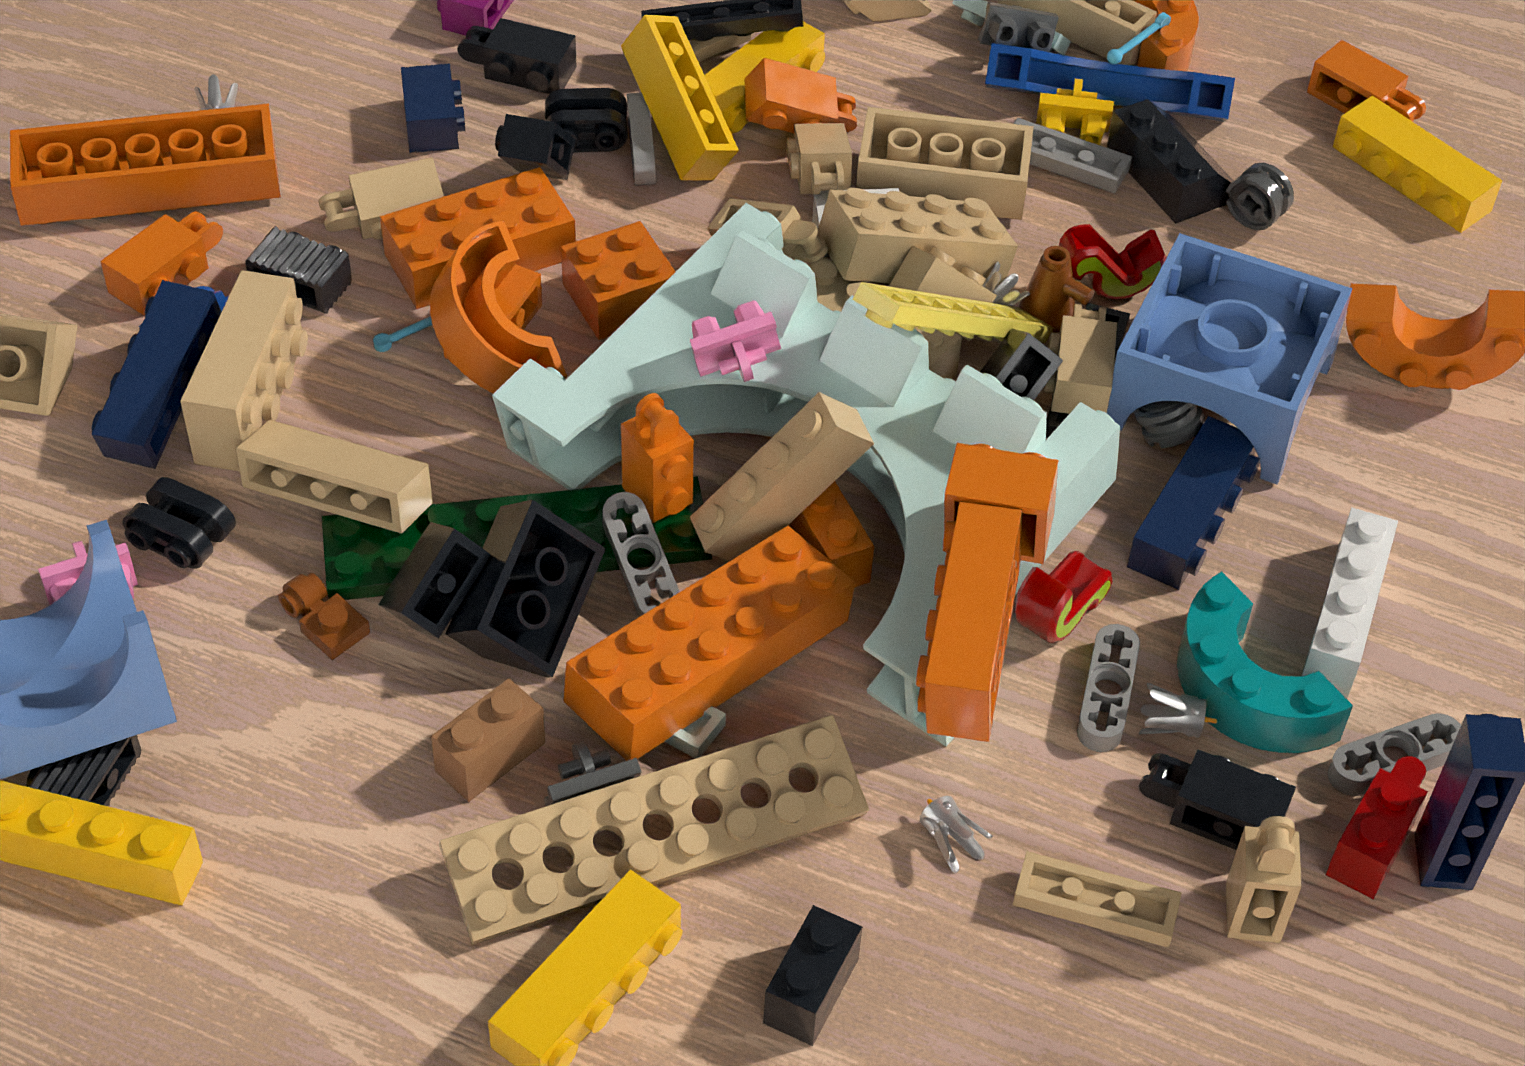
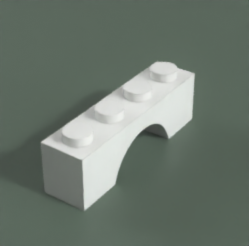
M1352 507L1338 546L1330 574V582L1302 672V676H1306L1320 671L1345 698L1349 696L1361 663L1398 520Z

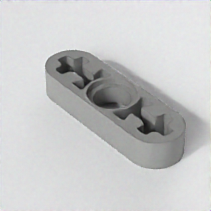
M641 92L627 93V117L634 185L656 184L650 111Z
M619 492L609 497L603 507V528L640 617L656 607L655 605L647 606L650 603L651 597L648 582L656 578L655 588L661 599L671 598L680 591L643 501L635 494L629 492ZM618 508H624L627 514L635 513L632 515L631 524L634 536L628 539L623 521L621 519L613 521L616 518ZM645 548L654 555L655 562L646 570H637L628 563V554L634 549Z
M1110 624L1101 628L1096 635L1077 727V736L1085 747L1096 752H1107L1115 749L1121 742L1125 727L1140 640L1131 628L1124 625ZM1112 645L1121 646L1118 664L1109 662ZM1100 680H1112L1120 685L1122 691L1115 695H1108L1098 690L1095 684ZM1099 711L1109 712L1106 731L1096 729Z
M1436 713L1339 747L1333 755L1328 769V779L1332 786L1343 794L1351 796L1365 794L1379 768L1391 773L1396 762L1389 759L1383 751L1385 747L1389 746L1399 747L1408 756L1421 760L1426 767V771L1443 766L1461 724L1451 716ZM1431 734H1433L1436 739L1429 741ZM1445 738L1448 741V743L1445 744L1444 741L1441 739ZM1346 764L1351 768L1350 770L1346 771L1344 769ZM1364 767L1361 775L1355 771Z

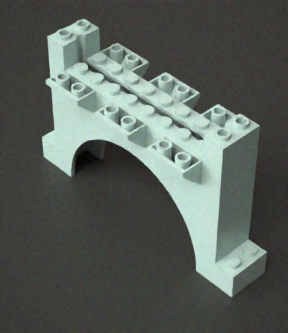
M745 203L566 380L553 367L544 368L530 358L492 395L507 448L568 490L582 489L593 478L622 460L621 423L636 416L638 402L650 393H657L664 400V407L667 410H673L677 414L679 424L690 436L728 432L773 437L818 392L857 409L874 445L853 463L847 471L858 478L884 507L896 528L905 554L900 581L892 602L879 625L863 644V649L885 664L867 688V693L947 747L954 737L927 733L926 713L918 712L917 709L920 687L916 686V677L920 656H927L929 641L925 640L928 613L930 609L936 610L938 596L934 595L937 567L939 564H945L946 552L943 551L944 498L956 444H986L998 450L1021 454L1034 452L1046 458L1059 460L1055 511L1045 561L1116 480L1120 425L1115 423L1107 413L1100 410L1095 411L1080 402L1046 440L1047 412L1042 410L1039 404L1031 398L1020 397L1002 386L1000 381L991 374H982L969 365H966L961 370L956 381L940 377L929 370L928 341L916 329L908 331L895 324L890 329L871 321L865 316L868 309L852 300L853 295L845 302L841 312L837 310L832 311L817 301L815 273L806 263L797 259L793 260L784 255L782 251L784 245L781 223L771 213L767 211L761 212ZM753 300L757 301L764 313L772 312L777 326L776 331L781 349L766 354L767 360L751 365L754 379L744 382L739 370L722 375L719 370L700 377L690 344V339H693V321L707 316L715 317L719 328L722 329L736 324L733 311L739 305ZM1021 561L1015 595L1033 567L1039 568L1042 564Z

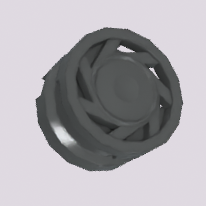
M1267 163L1251 165L1241 176L1232 181L1226 190L1229 193V199L1226 200L1231 214L1242 225L1253 230H1265L1272 226L1280 216L1290 209L1294 202V191L1289 179L1277 167Z
M1179 401L1153 402L1141 406L1134 411L1138 423L1142 425L1144 439L1151 447L1155 445L1154 442L1159 443L1161 448L1185 443L1197 435L1206 421L1200 406Z

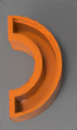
M1133 0L1156 11V18L1162 12L1171 17L1169 25L1162 27L1161 30L1158 29L1141 42L1137 66L1188 71L1199 23L1198 11L1194 1Z
M504 221L486 224L470 233L462 241L437 276L430 298V314L433 328L449 361L471 381L493 394L530 358L544 368L553 367L564 378L567 377L552 337L534 335L520 329L505 316L496 301L494 288H497L520 259Z
M1354 283L1350 285L1352 292L1347 308L1346 328L1353 347L1371 367L1392 379L1400 381L1407 387L1424 386L1435 389H1467L1472 385L1483 383L1501 375L1516 364L1525 353V291L1489 289L1485 302L1474 312L1460 318L1439 320L1423 317L1410 310L1399 298L1396 285Z

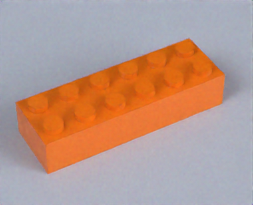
M269 103L10 130V188L20 225L47 224L281 198Z
M786 526L567 661L563 702L626 761L634 758L638 759L672 737L678 730H683L704 716V711L711 706L718 707L847 622L856 582L791 527Z

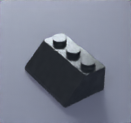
M1148 99L1113 111L1107 148L1132 156L1129 174L1175 224L1227 205L1226 200L1229 199V193L1226 190L1234 180L1174 117Z
M534 500L500 506L483 545V549L490 553L491 557L453 615L445 635L483 658L547 678L553 677L606 548Z

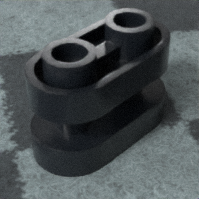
M612 88L559 89L550 93L546 98L545 119L546 121L556 122L576 140L573 153L611 152L620 149L626 143L628 138L626 121L627 102L624 95L618 90Z
M168 477L159 478L147 491L146 500L148 504L137 503L122 520L125 536L133 546L144 551L149 549L167 557L170 562L180 568L189 567L193 569L200 568L213 553L211 541L222 542L236 526L234 515L221 501Z

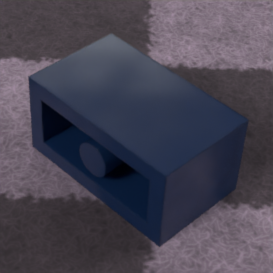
M450 64L401 67L409 153L459 149L458 132L466 131L463 106L455 107V105L462 104L460 80H452Z

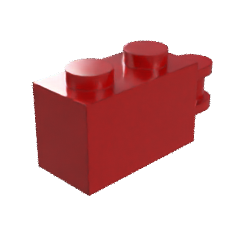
M1412 756L1401 757L1397 760L1391 773L1379 768L1338 841L1326 876L1374 900L1412 830L1428 791L1420 788L1427 772L1421 760Z

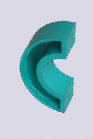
M1222 571L1213 576L1201 587L1191 603L1178 649V676L1185 695L1206 699L1205 717L1217 719V723L1209 724L1229 738L1253 748L1278 753H1302L1319 750L1339 742L1353 705L1320 671L1302 677L1281 676L1262 669L1250 660L1239 645V642L1243 640L1253 608V602Z

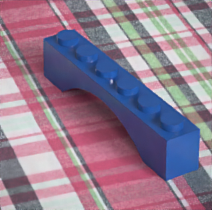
M991 43L985 85L988 88L1040 95V93L1056 94L1057 88L1073 90L1074 79H1083L1082 91L1097 93V99L1114 101V106L1126 107L1148 99L1168 114L1225 122L1229 118L1235 78L1123 64L1113 65L1109 62Z

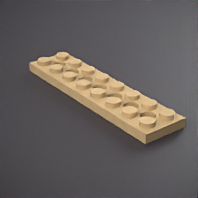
M833 715L442 839L439 842V847L471 944L475 945L596 905L630 869L651 884L656 885L866 815L869 807ZM794 768L809 770L815 778L814 790L806 793L795 790L789 782V772ZM748 783H756L762 786L768 796L767 805L761 808H752L746 805L741 798V787ZM699 799L713 801L720 811L719 820L713 824L699 822L692 813V804ZM653 814L665 817L671 825V835L664 840L651 839L643 830V820ZM603 830L612 831L620 837L622 850L615 856H603L594 848L593 837ZM555 846L565 848L571 854L572 867L566 872L554 873L544 865L543 853ZM501 863L514 864L522 873V882L514 889H502L492 879L493 869Z

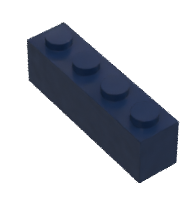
M162 280L156 295L149 298L145 308V319L140 330L131 337L127 349L128 356L121 371L116 372L111 380L110 395L103 410H99L96 413L92 422V436L104 457L156 469L182 411L180 402L222 312L214 292Z
M1207 417L1136 532L1127 568L1177 590L1180 589L1188 574L1193 576L1198 574L1207 554V550L1203 549L1207 542L1213 545L1216 543L1225 524V518H1222L1225 511L1231 514L1235 511L1243 493V488L1240 485L1243 481L1251 483L1260 465V458L1255 456L1256 450L1240 429L1213 417Z
M1494 714L1465 715L1414 833L1420 886L1462 890L1474 889L1525 783V741L1521 718L1499 717Z

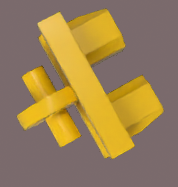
M1076 78L1074 79L1073 90L1057 88L1056 94L1040 93L1036 124L1064 133L1065 127L1080 129L1079 139L1097 145L1101 144L1104 133L1109 131L1114 101L1097 99V93L1082 91L1083 79Z

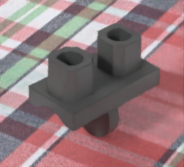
M988 2L984 24L979 33L978 41L980 44L985 45L995 43L1049 52L1059 17L1056 13L1022 8L1016 5L1011 6Z
M584 741L572 745L574 760L558 765V770L562 780L576 775L579 776L548 786V796L544 797V802L546 806L639 777L642 771L638 760L634 758L596 771L597 768L611 764L608 750L590 754Z

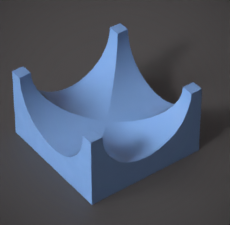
M1179 233L1117 351L1107 414L1115 423L1120 425V431H1122L1129 415L1136 409L1149 403L1179 401L1209 409L1226 418L1244 433L1260 458V479L1278 485L1299 421L1319 372L1327 375L1333 363L1352 288Z
M107 520L87 525L89 549L86 563L77 581L60 599L36 613L14 619L0 620V780L177 722L147 618L143 610L139 612L136 610Z

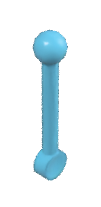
M1165 12L1159 14L1153 24L1122 47L1109 50L1107 61L1113 65L1119 64L1124 54L1158 29L1161 30L1162 27L1169 25L1171 17Z
M431 316L392 334H377L373 338L374 348L379 352L388 351L392 347L393 342L433 325Z

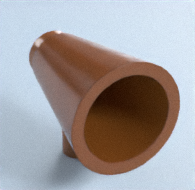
M1050 246L1045 249L1025 290L1031 294L1023 298L1018 307L1053 327L1052 332L1057 333L1061 330L1063 315L1073 317L1075 300L1086 306L1092 300L1094 290L1073 279L1069 251L1061 246Z

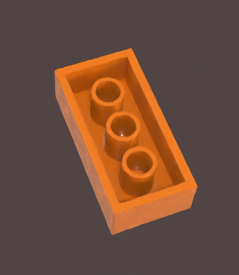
M541 167L380 216L384 254L416 309L430 305L434 282L462 241L470 233L486 224L498 221L505 222L520 258L516 265L532 271L562 263L561 246L576 242L575 219Z
M959 502L956 522H946L943 539V551L946 552L945 564H939L937 567L934 595L938 596L936 610L930 609L928 613L925 640L929 641L927 656H920L916 677V686L920 687L917 709L918 712L926 713L927 733L984 742L990 741L1021 565L1022 510Z

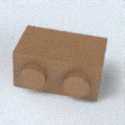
M508 678L431 736L435 772L470 802L545 744L543 707Z

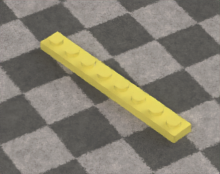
M865 282L860 283L852 299L868 309L865 314L868 319L890 329L895 324L908 331H913L917 327L930 334L938 330L948 336H954L956 332L970 339H973L974 335L987 341H992L993 337L1003 341L1013 328L1030 333L1041 343H1046L1053 330V327L1019 307Z

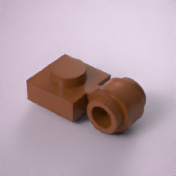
M311 572L306 576L299 574L283 585V592L278 594L279 602L286 613L292 618H297L300 615L304 616L299 620L301 633L333 661L370 634L369 621L338 593L323 602L322 599L327 597L328 594L326 587L319 577Z

